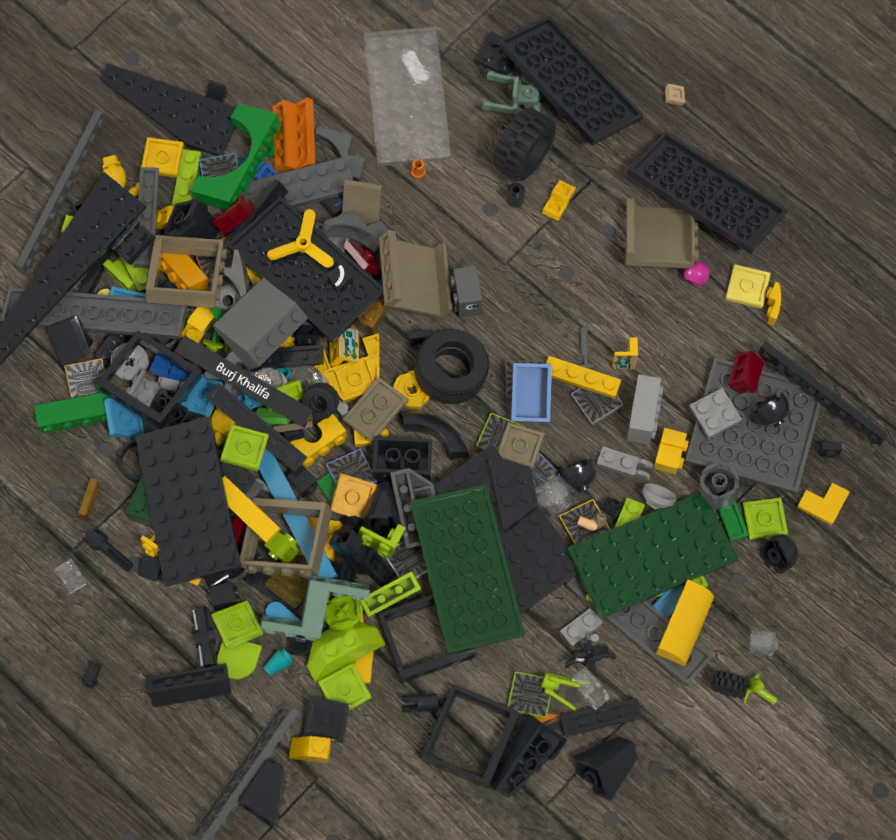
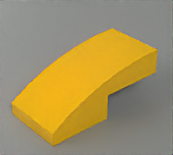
M559 180L552 191L550 199L543 208L542 214L559 221L576 187Z

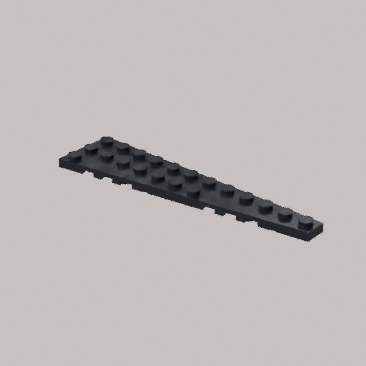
M105 172L1 324L0 365L115 242V238L125 231L127 224H131L147 208L145 204Z

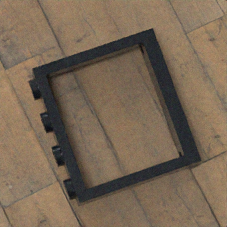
M138 330L97 381V387L100 392L158 429H163L201 380L202 376L198 365L193 362H187L181 354L173 353L165 344L157 343L148 333H142ZM139 343L190 375L160 414L109 382Z
M424 594L418 597V600L412 602L407 600L400 603L398 607H387L378 613L380 624L402 683L477 658L476 648L448 654L404 670L387 621L434 606L433 595Z
M453 684L452 689H448L445 693L444 700L446 702L444 707L440 706L437 711L436 718L438 720L436 725L432 724L427 735L430 736L427 744L423 743L419 754H422L423 762L489 789L519 719L520 712ZM456 697L508 718L483 778L431 757V753Z

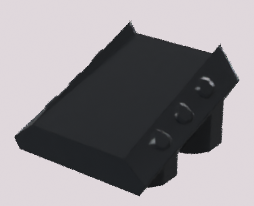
M76 315L46 327L62 366L91 354L89 348L92 346L93 340L89 335L83 334V323Z

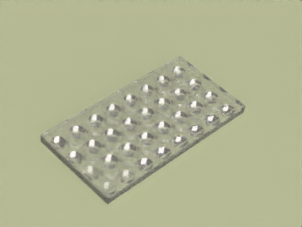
M436 27L364 33L378 166L413 163L415 159H420V162L421 160L423 162L450 160L451 152Z

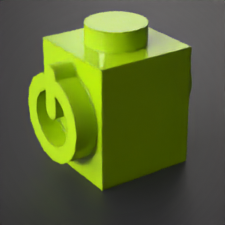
M278 532L269 543L265 544L270 550L268 555L275 561L280 559L283 563L289 564L300 552L296 547L297 541L287 532H284L283 535Z

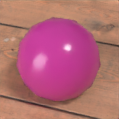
M694 261V268H685L684 270L685 280L696 286L704 285L710 276L707 264L702 261Z

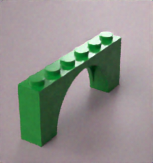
M240 103L237 105L231 119L236 129L245 132L252 139L250 153L242 165L228 174L218 177L198 176L190 190L194 199L200 203L224 210L229 209L239 201V196L248 190L250 181L257 174L260 163L264 161L268 148L272 146L274 137L281 129L282 124L277 113Z

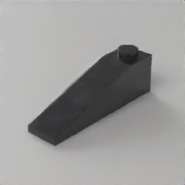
M529 714L517 731L494 789L510 798L527 783V779L534 772L538 773L541 771L542 765L548 760L552 761L558 755L567 739Z

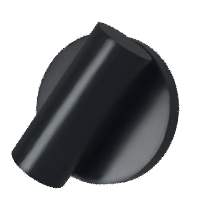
M607 498L600 506L602 510L614 519H617L622 511L621 503L615 498Z

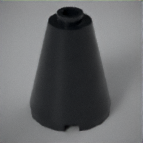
M383 481L378 484L363 518L362 526L381 537H388L391 529L396 530L398 524L401 525L393 483L391 481Z

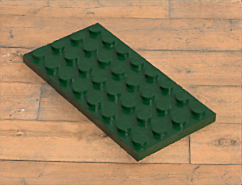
M487 484L410 501L447 654L524 637L525 631Z
M700 493L678 501L673 506L661 508L566 549L601 619L686 584L687 580L693 581L739 560L712 507L706 503V500L701 497Z

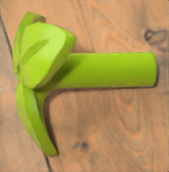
M756 674L749 681L743 703L746 704L748 695L751 692H755L771 704H775L777 697L764 689L765 686L759 679L761 674Z

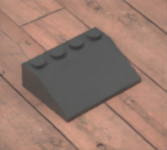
M262 278L213 325V328L248 370L259 367L308 317L293 300L265 278Z

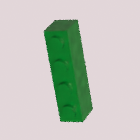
M103 393L35 405L40 433L51 434L56 430H71L76 426L88 427L97 422L108 423L104 400L110 397Z

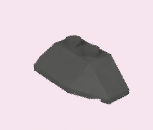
M410 468L391 472L401 526L405 527L403 536L406 549L421 546L410 501L436 496L434 484Z

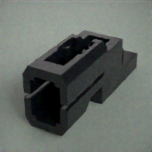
M353 529L336 530L329 544L358 575H370L380 587L387 585L394 570L373 547H365L363 540Z

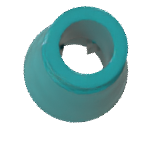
M285 649L278 650L263 668L269 676H272L291 666L290 663L294 660Z

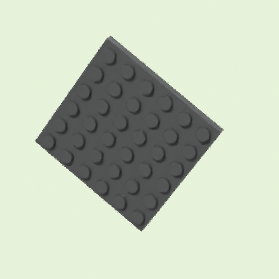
M714 357L703 398L723 388L742 421L708 439L696 420L684 463L706 468L711 464L721 463L724 466H731L737 472L740 479L797 495L821 401L816 397L810 396L802 386L795 385L790 378L763 370L756 392L751 394L747 389L742 388L745 392L740 394L732 386L728 385L734 362ZM780 392H783L789 402L790 409L788 415L784 418L785 422L776 428L774 425L767 427L757 423L750 410L753 408L756 411L758 409L757 404L775 394L777 397H780Z

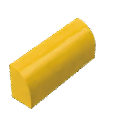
M687 580L656 652L657 655L684 667L686 666L714 600V595L707 588Z

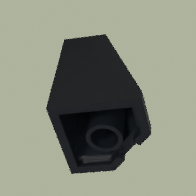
M193 199L175 204L162 236L215 239L218 235V228L212 223L214 217L198 200Z
M617 737L576 754L572 759L577 774L582 780L586 778L593 786L591 790L594 794L610 801L635 764L638 756L633 741Z

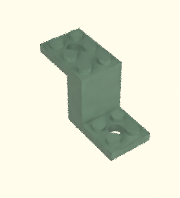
M311 576L308 582L302 621L262 614L261 629H265L264 632L276 634V631L284 632V635L288 637L302 635L304 639L315 641L316 638H321L328 593L332 592L333 596L344 597V594L352 595V599L363 600L369 597L368 584Z

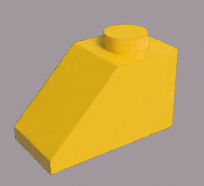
M314 736L292 738L289 758L329 764L331 739Z

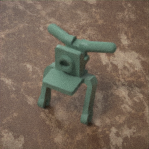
M488 72L487 80L514 85L513 105L507 106L484 102L483 110L513 114L520 104H524L525 108L531 107L540 112L541 103L538 101L541 100L542 92L536 86L521 85L519 77Z

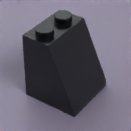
M267 760L239 801L244 810L276 830L279 824L286 776L283 770L284 767L275 760L273 762Z

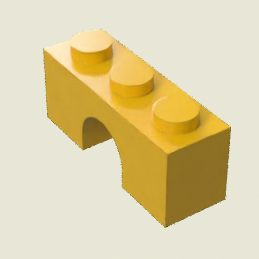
M334 414L317 424L318 431L322 435L318 442L310 443L304 438L290 442L308 457L302 464L305 468L311 466L319 456L323 457L328 454L333 446H339L346 440V430Z

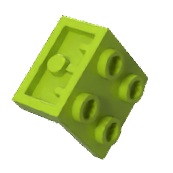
M398 524L396 530L391 529L387 539L364 527L360 528L358 536L363 540L365 547H373L380 556L391 558L405 527Z

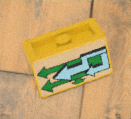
M349 328L334 343L329 341L330 366H338L344 360L352 363L359 362L358 330Z
M630 338L627 352H615L613 369L636 368L638 338Z

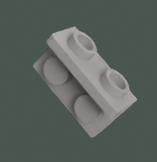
M142 370L139 376L135 375L132 387H128L126 392L151 408V403L161 391L160 384L146 379V371Z

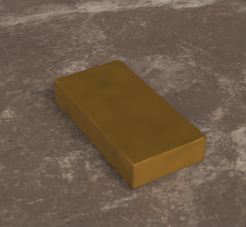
M91 478L78 512L81 520H89L100 489L97 479Z

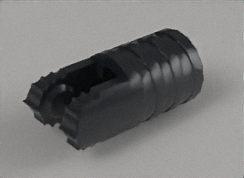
M437 693L401 696L402 701L405 703L418 702V704L404 706L402 708L403 713L438 711Z

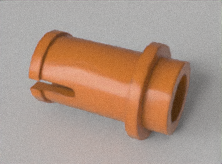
M415 159L412 163L411 174L414 178L420 179L425 176L426 170L423 160L420 163V159Z

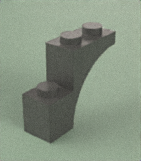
M317 127L315 132L316 142L331 148L339 158L348 156L353 180L361 182L365 170V158L356 154L350 155L353 146V135L345 131H333L328 127Z
M354 211L342 213L335 218L327 219L323 223L321 232L327 238L345 237L356 240L376 254L380 252L379 237L386 233L388 228L381 221L370 223L366 226Z

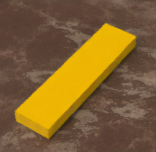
M224 476L223 482L229 508L266 543H269L281 528Z

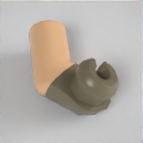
M598 513L591 520L580 516L577 525L595 531L606 524L607 517L604 513Z

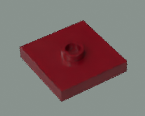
M347 240L344 248L362 269L382 277L381 263L367 248Z

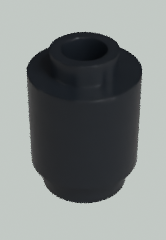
M512 183L507 187L506 201L511 207L521 206L525 200V188L519 183Z

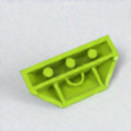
M359 621L346 630L330 628L321 633V638H316L313 641L307 668L315 683L384 646L385 642L376 627Z

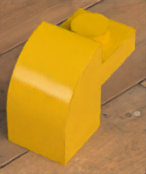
M197 307L188 319V324L183 330L181 337L183 338L185 335L200 343L206 331L215 323L212 307Z

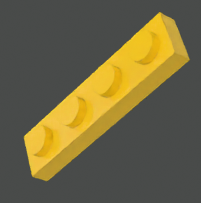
M551 356L548 357L546 364H552V379L613 399L616 398L621 379Z

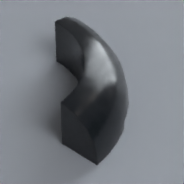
M401 412L405 432H421L436 437L446 449L450 460L469 457L467 447L461 436L445 420L425 412Z

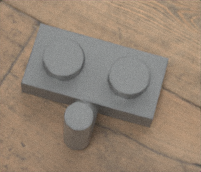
M590 608L560 630V634L571 648L583 639L591 640L592 647L597 646L599 636L597 634L592 635L591 633L602 626L603 622Z

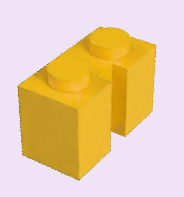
M664 428L654 466L655 470L676 475L678 469L682 470L684 458H681L682 451L686 452L689 443L688 440H685L687 433Z

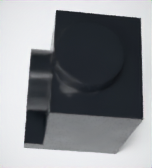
M301 325L298 328L296 334L298 346L320 345L319 331L313 325Z

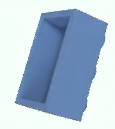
M513 363L511 421L550 422L552 364Z

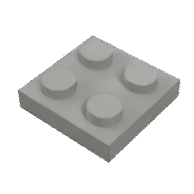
M723 388L689 405L690 411L708 439L742 421Z

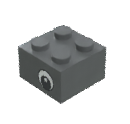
M476 266L453 269V276H450L451 294L454 297V311L458 312L459 318L481 315L482 297Z

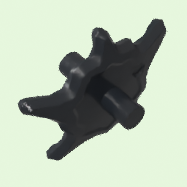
M586 640L583 642L584 648L577 650L573 657L565 662L564 667L568 668L576 663H586V668L589 671H594L597 669L595 661H600L603 658L616 659V655L608 652L609 647L607 645L592 647L591 640Z

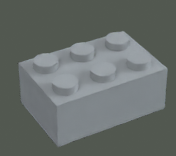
M638 374L627 441L649 445L650 440L655 439L664 387L660 385L661 378Z

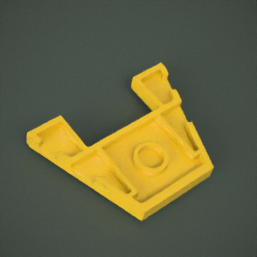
M378 333L362 338L368 356L360 358L358 363L348 362L331 368L325 351H323L324 365L314 366L318 372L327 378V384L336 389L341 401L346 403L361 398L375 380L380 377Z

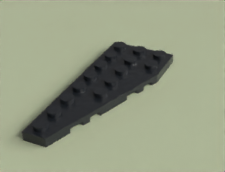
M107 63L100 78L102 83L117 94L119 93L130 104L139 108L142 113L159 126L167 129L171 135L179 138L187 147L213 156H222L235 130L231 119L236 109L235 106Z

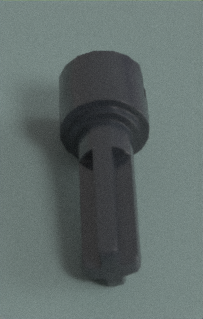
M97 526L94 528L95 531L91 530L86 535L84 542L93 550H101L126 572L132 569L134 564L108 542V536Z

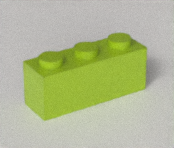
M411 571L370 593L368 598H364L360 602L368 617L420 590L422 586L415 573Z

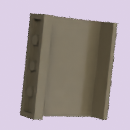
M388 230L379 237L385 306L440 318L451 312V286L449 282L446 243L442 242L437 247L430 248L396 240V233L392 230Z

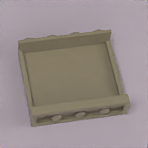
M627 198L626 265L694 268V261H698L699 251L695 250V247H698V236H695V233L698 231V222H694V220L697 219L679 208L634 206V198Z

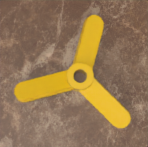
M311 209L304 212L300 235L296 241L272 249L267 253L270 260H276L300 251L307 253L326 268H331L334 265V259L311 242L315 212Z

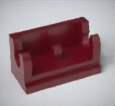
M242 194L239 196V201L220 215L216 213L212 223L226 234L253 214V202L250 199L245 202L244 195Z
M752 350L737 354L728 385L732 386L740 394L745 392L742 388L747 389L751 394L755 393L764 361Z

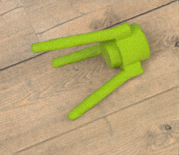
M546 672L541 686L546 689L545 693L553 696L575 711L576 707L553 692V689L558 690L560 683L580 687V684L589 685L590 682Z

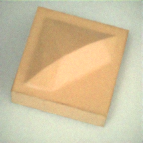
M667 84L665 86L666 103L680 106L685 104L684 87Z

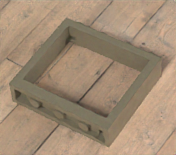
M155 235L156 238L146 286V302L216 307V301L220 300L221 289L218 288L223 283V275H220L225 267L223 259L227 257V250H224L223 240ZM163 253L216 257L211 291L158 288L157 284Z
M253 498V503L264 513L317 516L319 520L309 565L254 561L259 535L247 525L240 555L241 566L245 572L251 574L263 572L267 575L281 573L284 576L295 574L305 578L318 576L332 515V509L326 502Z

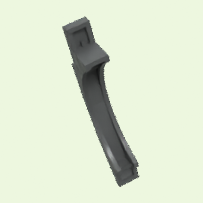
M234 250L231 268L224 267L223 273L235 284L242 298L250 290L248 272L244 256L239 250ZM233 350L225 358L240 368L246 367ZM205 371L204 378L206 380L222 382L225 384V389L236 398L239 397L240 390Z

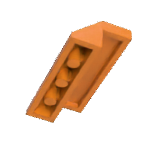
M307 97L296 104L283 100L272 106L273 113L278 114L282 124L280 131L276 134L273 141L275 152L274 170L277 173H285L315 165L313 99Z

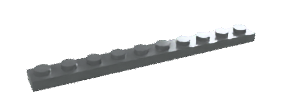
M95 109L16 263L19 273L26 275L28 269L32 268L34 257L42 248L41 243L43 239L48 237L52 222L56 221L58 210L66 201L67 192L72 190L76 175L80 174L81 165L89 156L90 147L96 143L97 134L105 125L102 111Z

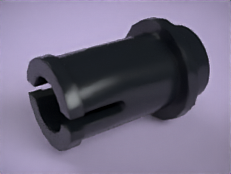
M90 661L86 676L82 678L83 685L89 688H94L98 684L97 678L102 668V665L97 663L96 669L93 670L95 661Z

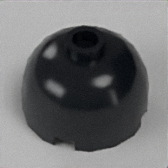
M780 392V397H777L775 394L757 404L758 409L756 411L752 408L750 413L760 425L767 427L774 425L776 428L785 422L784 418L790 410L789 402L785 394Z
M590 457L588 460L584 459L567 466L565 470H558L557 474L561 483L566 488L571 490L578 489L581 492L590 488L589 484L596 477V468L592 457Z
M772 534L760 543L762 544V547L759 549L761 558L768 568L772 566L776 569L775 573L783 574L795 565L798 559V548L795 541L785 534Z

